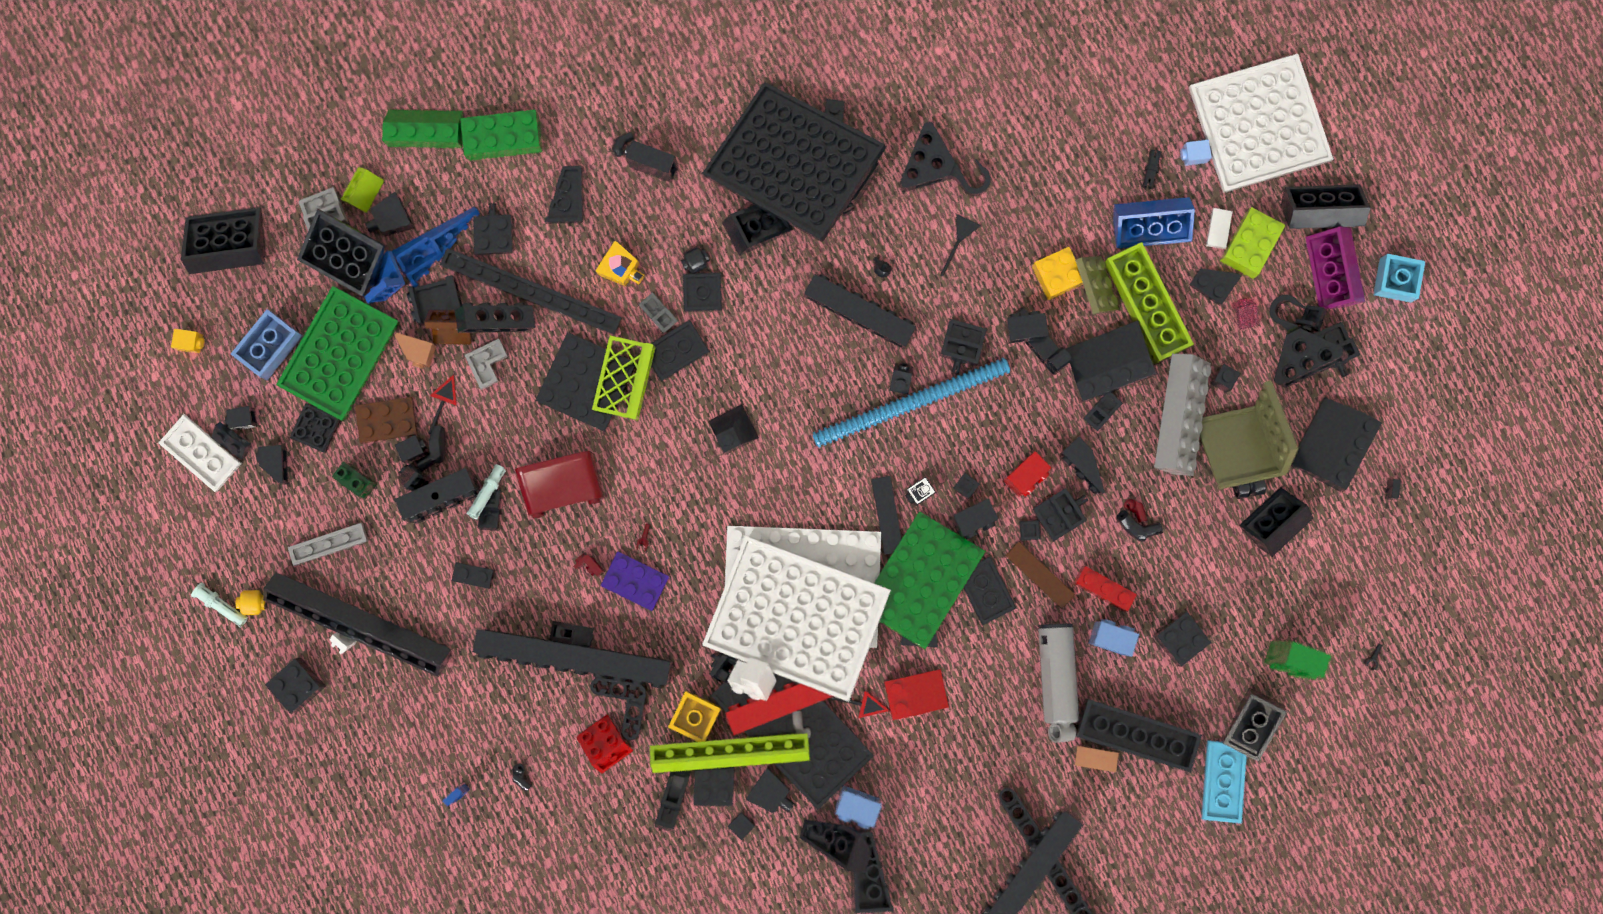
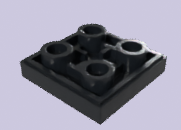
M305 403L289 438L326 453L341 420Z

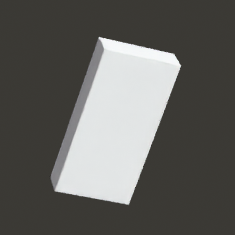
M1212 209L1206 246L1220 249L1226 248L1232 211Z

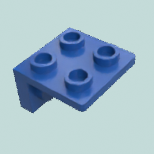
M386 251L383 254L380 275L376 286L372 287L370 292L364 296L367 303L386 301L405 285L392 251Z

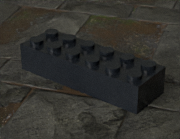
M1086 698L1084 699L1076 726V737L1190 773L1192 772L1202 737L1201 734Z

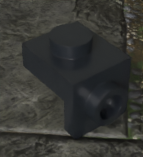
M1306 305L1308 310L1305 309L1302 319H1296L1295 323L1307 332L1312 330L1320 331L1327 310L1324 307Z
M903 362L895 363L889 391L908 394L914 367Z

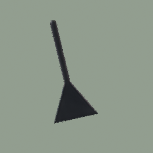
M956 214L957 241L940 276H944L959 243L981 227V225Z

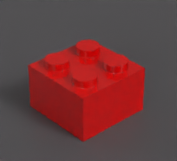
M1034 451L1003 481L1018 497L1022 495L1026 497L1036 488L1034 486L1036 482L1040 484L1050 475L1048 471L1051 467Z

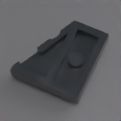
M1200 268L1189 286L1221 306L1242 275Z

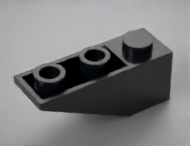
M1077 437L1060 453L1062 456L1061 460L1068 467L1071 465L1076 470L1074 472L1080 480H1085L1089 484L1088 488L1092 493L1102 495L1105 493L1093 450L1080 437Z

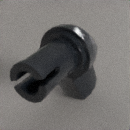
M442 426L432 427L429 439V454L416 461L421 471L435 463L441 464L445 459L446 430Z
M1125 510L1117 514L1116 518L1124 530L1139 542H1145L1148 537L1163 534L1160 522L1143 526L1136 522Z

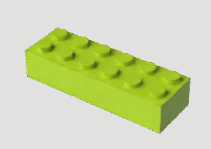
M1142 242L1109 257L1105 261L1106 269L1133 322L1139 321L1155 364L1172 357V354H1178L1194 345Z

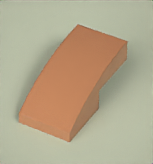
M1077 746L1075 765L1116 772L1119 753Z

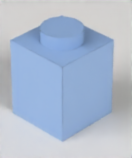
M1209 140L1186 142L1180 150L1181 160H1184L1185 166L1208 163L1211 159Z

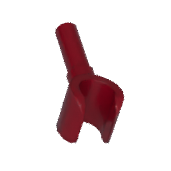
M645 524L643 535L637 541V550L638 546L642 544L645 546L644 552L647 551L649 544L647 535L650 524Z

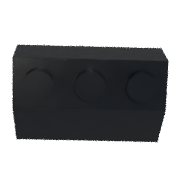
M1280 487L1239 526L1261 550L1273 557L1309 524L1314 517L1307 504Z

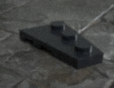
M562 166L545 224L583 223L582 166Z

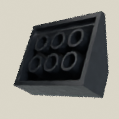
M256 207L186 217L181 261L189 274L264 264L265 241L261 208Z
M317 209L297 260L355 293L365 296L376 285L379 278L385 245L326 212Z
M1138 320L1066 348L1073 359L1070 365L1083 402H1088L1158 375Z
M1324 397L1298 445V451L1291 465L1339 492L1345 491L1349 487L1382 422L1361 411Z

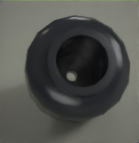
M699 246L684 251V259L681 260L684 269H689L691 273H697L707 268V262H710L705 249H701Z

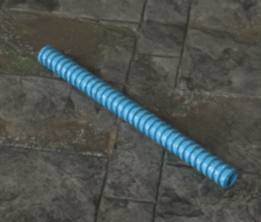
M1003 357L1000 361L996 360L995 363L990 362V365L985 364V367L980 366L978 370L975 368L972 372L970 370L967 374L963 373L962 376L957 375V378L952 377L951 380L942 381L939 385L935 384L934 387L929 386V389L924 388V391L919 390L918 393L914 392L911 396L909 394L906 398L903 396L901 400L896 399V402L891 401V404L886 403L885 406L880 405L878 409L875 407L873 411L868 410V413L863 412V415L852 416V419L849 420L847 418L845 422L842 420L840 424L830 425V428L824 427V430L821 431L819 429L817 433L814 431L812 436L818 448L821 445H827L826 443L828 442L831 444L833 440L838 441V438L843 439V436L848 437L849 434L853 435L856 431L859 433L861 429L864 431L866 427L876 426V423L882 424V421L887 422L889 418L892 420L894 416L904 415V412L910 413V410L915 411L917 407L920 409L922 405L925 407L927 403L932 404V401L943 400V397L948 398L950 394L953 396L955 392L958 394L960 390L965 391V388L971 389V386L981 385L983 381L986 383L988 379L993 380L994 377L998 378L999 375L1004 376V373L1009 374V364Z

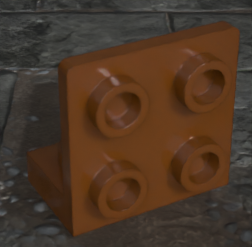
M429 310L424 324L425 329H431L434 344H471V333H458L455 310Z

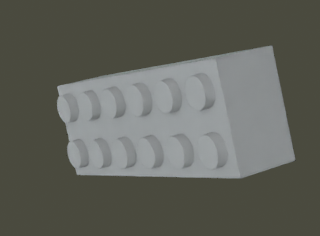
M1172 354L1154 468L1174 475H1194L1197 466L1196 456L1200 447L1199 436L1202 431V417L1205 412V397L1208 393L1211 363L1193 354Z

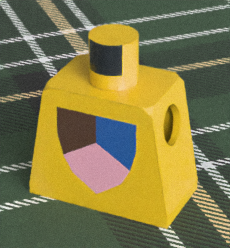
M614 241L595 270L599 276L626 286L629 280L640 284L644 278V274L636 270L640 265L638 260L616 241Z

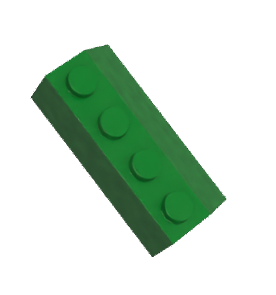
M388 110L383 121L382 141L387 147L462 148L460 118H463L464 112Z

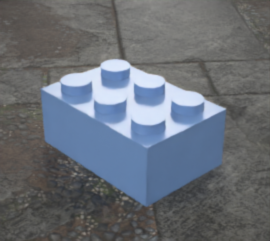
M267 309L232 351L231 355L260 378L268 380L303 335Z
M843 785L835 811L839 819L850 822L851 819L857 821L858 826L869 829V826L874 828L882 804L880 798Z

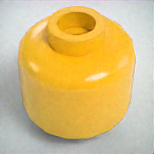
M243 590L240 597H236V609H240L242 615H259L262 610H265V601L261 591Z

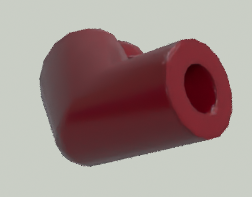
M1127 499L1124 502V508L1136 514L1138 523L1148 521L1141 502L1134 499Z

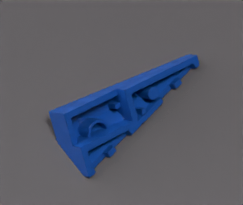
M475 207L392 250L398 268L413 287L419 285L417 282L423 275H428L430 272L428 269L435 261L439 262L446 249H450L458 240L456 236L462 229L466 230L469 227L467 224L474 215H479Z

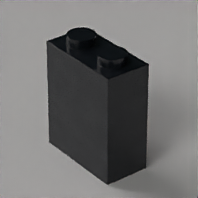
M632 140L631 145H627L624 155L630 168L672 183L678 168L674 155Z

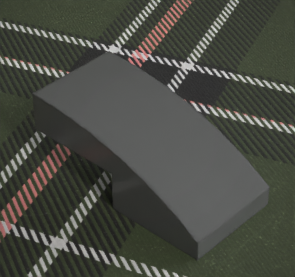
M653 292L638 304L663 333L678 322Z

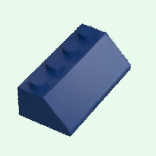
M1190 197L1114 204L1113 223L1116 248H1130L1141 242L1144 246L1192 242L1195 208Z

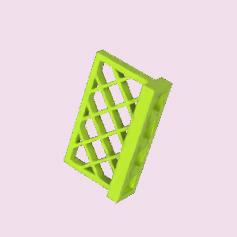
M610 335L592 410L636 421L639 420L656 348L654 344ZM613 341L621 342L625 349L615 354L612 350ZM634 346L642 347L641 354L633 358L629 349ZM627 351L632 360L622 366L617 357ZM616 359L620 367L610 372L607 368L608 362ZM634 363L637 371L629 377L624 368ZM622 370L627 379L617 384L612 375ZM611 377L616 386L606 391L603 387V382ZM629 381L632 385V392L624 395L620 386ZM618 388L623 397L613 403L608 394ZM607 396L611 405L605 409L598 407L599 399ZM625 400L628 405L627 413L619 412L615 405Z

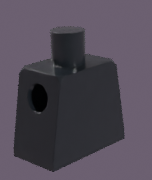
M396 192L372 207L370 211L374 219L365 223L369 233L379 229L385 237L415 228L400 196Z
M768 767L746 797L747 801L772 813H775L778 807L789 813L795 804L786 797L790 788Z

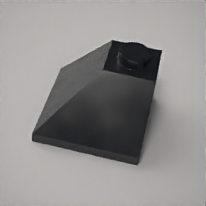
M742 404L708 421L725 455L759 439Z

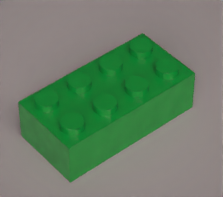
M536 109L460 118L464 156L468 161L543 152L540 120Z
M1271 641L1264 663L1270 664V669L1288 672L1287 675L1292 677L1317 680V678H1325L1332 655L1293 641Z

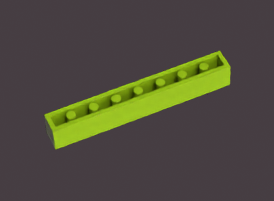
M808 733L650 746V765L653 773L810 761Z

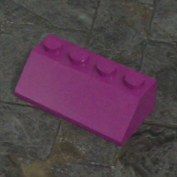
M1337 227L1305 237L1319 307L1329 310L1365 302L1351 228Z

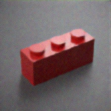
M1087 566L1081 567L1073 582L1076 586L1123 612H1128L1137 596L1134 592Z

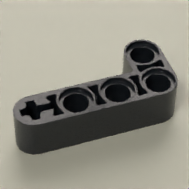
M1020 307L1013 313H1020L1021 316L1028 315V312L1023 307ZM1049 336L1046 339L1025 342L1053 375L1059 373L1073 360L1068 351L1063 347L1059 348Z

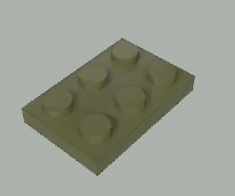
M1081 257L1075 260L1093 314L1110 313L1119 310L1118 300L1113 293L1112 282L1107 275L1106 264L1102 257Z

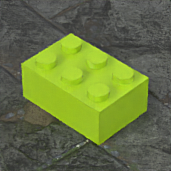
M1251 207L1245 213L1220 261L1254 279L1260 274L1285 225Z

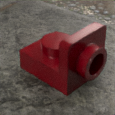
M585 554L580 555L575 560L576 564L573 566L578 570L586 563L587 566L585 568L592 576L600 577L605 572L591 554L586 556Z

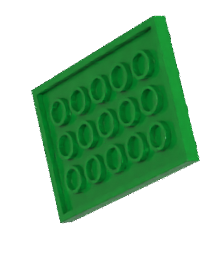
M332 286L276 386L344 422L400 322Z
M919 511L874 582L878 586L891 590L879 622L925 650L986 551L965 538H961L960 535Z

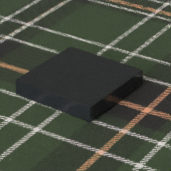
M721 273L683 274L684 312L722 311Z

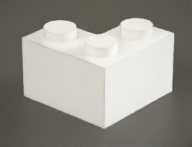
M750 658L748 664L738 660L728 679L734 692L738 694L746 693L755 700L762 699L767 701L777 681L767 663Z

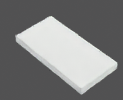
M185 414L182 415L159 442L164 449L214 492H218L242 464Z

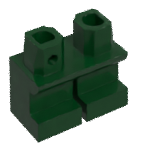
M344 461L332 476V478L352 493L363 499H366L377 485L354 466Z

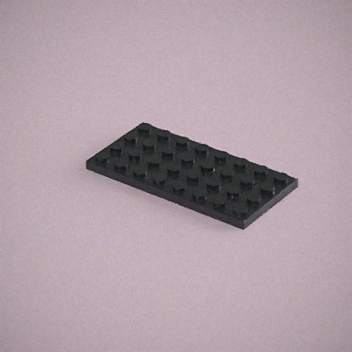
M773 673L777 681L772 690L776 689L777 692L784 690L783 686L794 682L795 685L799 684V682ZM725 682L711 694V697L725 712L729 711L728 707L739 703L740 706L748 704L746 700L751 697L746 693L738 694L734 692L730 684ZM824 701L797 710L802 712L803 728H810L811 737L808 738L810 761L774 763L817 810L874 757L871 751ZM792 713L744 731L750 738L797 734L793 728Z

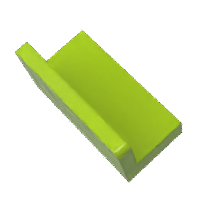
M358 167L340 200L367 213L384 180L367 169Z

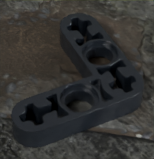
M608 678L594 679L590 684V689L594 694L627 700L622 734L627 740L636 739L641 730L647 694L645 686L632 684V682L614 681ZM602 681V685L608 686V682H612L609 688L610 694L606 693L608 689H601L598 692L594 685ZM616 684H621L624 687V692L621 695H617L613 691V687ZM627 685H631L630 690H636L637 687H640L643 695H639L636 698L634 693H629V697H626ZM632 706L639 708L640 714L638 717H632L629 714V709ZM627 718L632 721H639L638 724L634 723L633 729L636 730V733L632 734V737L626 732V729H629L631 726V722L627 723Z

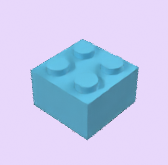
M1386 254L1381 257L1373 295L1410 303L1419 299L1425 261Z

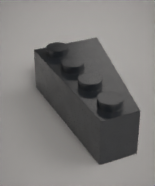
M857 829L858 832L863 834L871 851V856L866 872H850L852 911L855 914L895 912L873 834L869 829Z

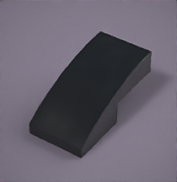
M1106 394L1083 419L1098 431L1123 403L1114 394Z
M495 489L483 508L478 521L479 530L498 531L501 490Z

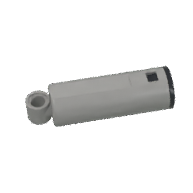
M1073 623L1038 625L1044 722L1052 723L1048 730L1049 738L1052 742L1073 741L1076 737V728L1073 722L1079 721Z

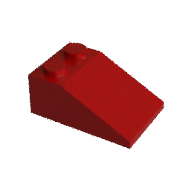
M941 669L884 681L892 720L912 717L949 707Z

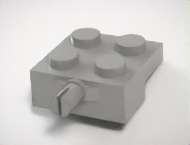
M334 187L298 201L308 231L317 209L326 212L345 224L349 223Z

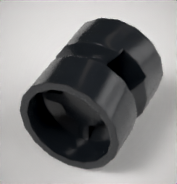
M1261 480L1234 486V495L1237 499L1248 498L1250 494L1253 496L1264 495L1266 493V482Z

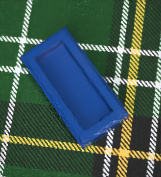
M466 784L457 787L443 802L446 806L457 802L470 788Z

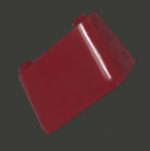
M591 451L566 455L515 469L528 516H532L533 519L544 517V513L548 510L580 502H589V505L600 503V499L604 498L595 457Z

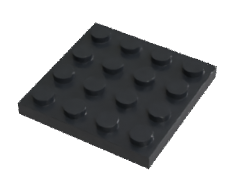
M567 332L535 401L605 432L613 415L594 411L592 407L606 349ZM620 355L617 357L622 366L631 361ZM616 359L608 362L607 366L610 372L620 367ZM634 363L624 368L629 377L636 367ZM622 370L612 375L617 384L627 379ZM611 377L603 382V387L606 391L616 386ZM628 382L620 386L622 392H624ZM618 388L608 394L613 403L622 397ZM607 396L599 399L598 407L605 409L611 405Z

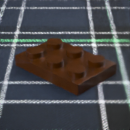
M413 397L355 405L359 442L361 444L418 435Z

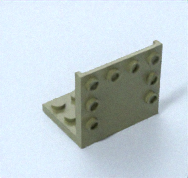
M1272 380L1263 383L1255 406L1202 418V431L1199 437L1219 490L1287 475L1298 447Z

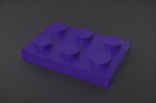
M617 551L600 586L653 611L669 576Z

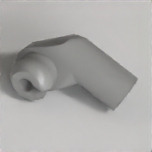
M792 712L793 728L796 733H808V738H810V728H803L802 712Z

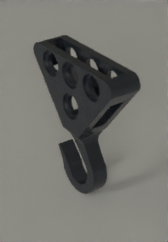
M925 122L902 175L899 187L902 192H908L953 179L966 194L980 196L988 190L991 176L989 171L975 159L974 163L984 178V184L980 188L970 187L932 122ZM929 138L931 143L924 144L921 139ZM922 155L924 160L916 161L914 156ZM939 162L942 167L934 168L932 163ZM915 172L917 177L911 179L907 176V173Z
M1281 295L1275 298L1269 309L1272 320L1287 330L1274 377V382L1284 388L1348 358V352L1344 348L1307 332L1298 325L1280 319L1278 309L1286 302L1308 310L1291 295ZM1306 343V349L1303 352H1299L1300 345ZM1332 352V357L1325 361V354ZM1313 360V361H1314L1313 367L1310 368V369H1307V368H1306L1307 363H1308L1309 361ZM1295 369V375L1289 378V371Z

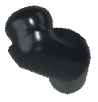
M631 131L615 139L612 152H614L616 157L624 155V145L634 140Z
M521 763L514 765L512 768V780L527 792L532 784L525 779V767Z

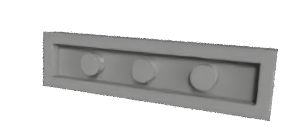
M359 523L290 546L288 550L293 566H297L369 541L363 523Z

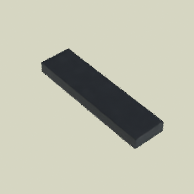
M886 476L871 479L884 555L893 554L902 540L891 477Z

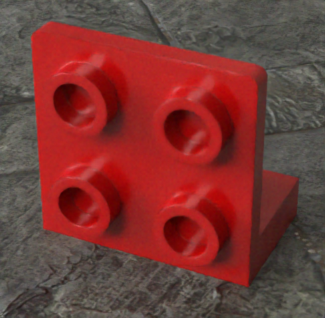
M608 715L602 717L576 737L591 765L601 774L633 752L631 746L621 737Z

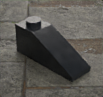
M412 463L406 464L400 470V476L398 477L402 486L410 491L427 485L432 479Z

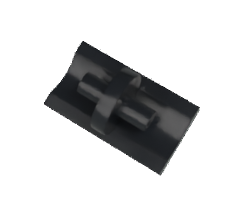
M721 652L718 656L712 653L710 657L714 661L710 666L713 669L709 675L718 682L729 683L728 679L731 675L729 669L732 665L735 666L739 659Z

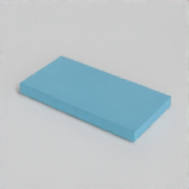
M1207 740L1201 819L1242 824L1247 756L1219 741Z

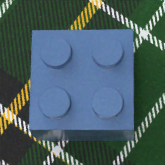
M1107 619L1095 622L1088 644L1124 656H1133L1139 634L1134 633V628L1125 625L1116 627V622Z

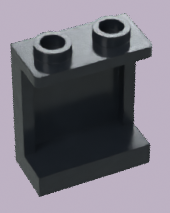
M453 275L446 276L445 280L431 284L408 287L407 298L413 306L411 315L413 321L417 322L420 326L425 325L424 321L429 310H456L462 306L457 280Z

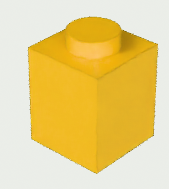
M174 329L171 348L179 351L200 353V350L204 347L202 334L194 331Z

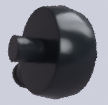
M875 257L873 259L875 262L873 269L875 274L882 278L888 277L891 273V266L885 261H880L879 257Z

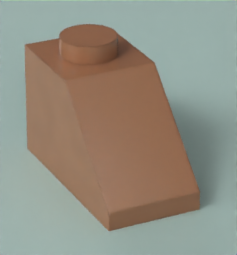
M396 333L395 337L407 360L413 363L412 366L423 369L424 366L430 368L436 345Z

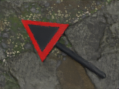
M454 375L430 395L441 400L428 432L429 434H431L432 427L437 423L444 403L447 402L457 406Z
M866 690L864 691L862 702L851 699L848 702L835 696L829 698L861 706L858 718L890 711Z

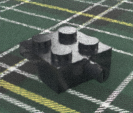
M489 203L488 215L473 217L474 254H513V217L511 215L496 214V203Z
M953 319L949 320L940 356L954 362L951 373L959 374L961 364L977 366L986 328Z
M1343 322L1314 333V335L1347 350L1348 358L1327 369L1337 368L1341 378L1348 376L1349 374L1344 364L1360 356V353L1353 338H1349ZM1332 352L1325 354V361L1332 357Z
M1065 488L1032 509L1052 542L1087 521L1080 510V506L1088 502V498L1084 499L1086 497L1085 494L1074 500Z
M723 767L695 770L693 806L733 807L735 768Z

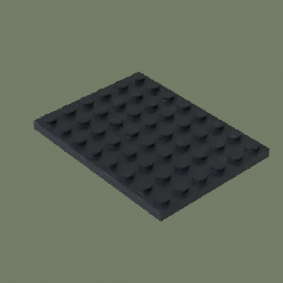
M764 82L712 157L702 175L823 243L887 147L884 143Z

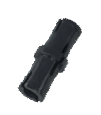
M1154 149L1149 150L1142 188L1146 189L1149 181L1148 189L1150 190L1154 189L1156 174L1159 173L1158 164L1162 153L1157 150L1154 158Z

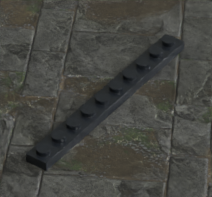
M449 248L446 249L440 266L614 336L622 321L620 316Z

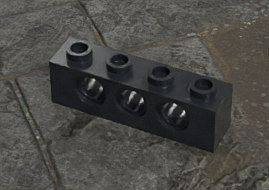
M463 303L460 308L455 310L458 333L527 332L535 328L533 306L525 305V303H515L513 305H508V303H498L496 305H491V303H481L479 305Z

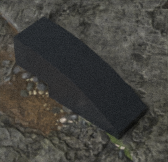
M691 771L670 772L655 821V827L674 832Z

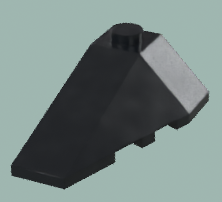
M804 820L799 836L800 839L847 872H866L871 851L863 834L847 825Z

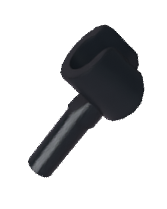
M1378 643L1372 656L1366 658L1364 662L1366 667L1369 665V662L1373 661L1374 665L1371 669L1376 670L1378 668L1376 659L1383 645Z

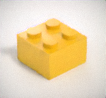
M1070 247L1038 260L1032 266L1047 300H1051L1083 285Z
M685 691L668 728L697 742H704L722 707L689 691Z

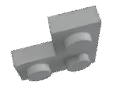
M500 339L465 355L481 390L499 382L491 365L508 357Z

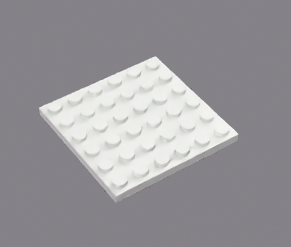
M1298 54L1189 86L1205 139L1209 140L1211 157L1223 193L1333 160Z

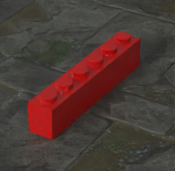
M794 682L783 686L784 690L779 692L776 689L772 690L767 701L750 698L746 700L748 703L746 705L740 706L738 703L728 707L729 711L725 714L733 735H736L833 696L799 683L795 685Z

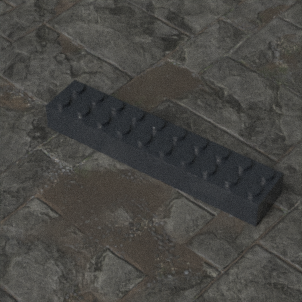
M487 629L476 630L472 652L478 653L477 657L489 659L495 656L497 661L512 662L513 659L516 660V664L531 665V663H536L535 667L544 669L554 666V670L561 672L572 669L574 674L588 675V672L594 673L593 677L605 679L607 676H613L612 680L620 682L631 679L632 684L643 685L648 682L651 683V687L664 688L665 685L670 684L673 661L571 645Z

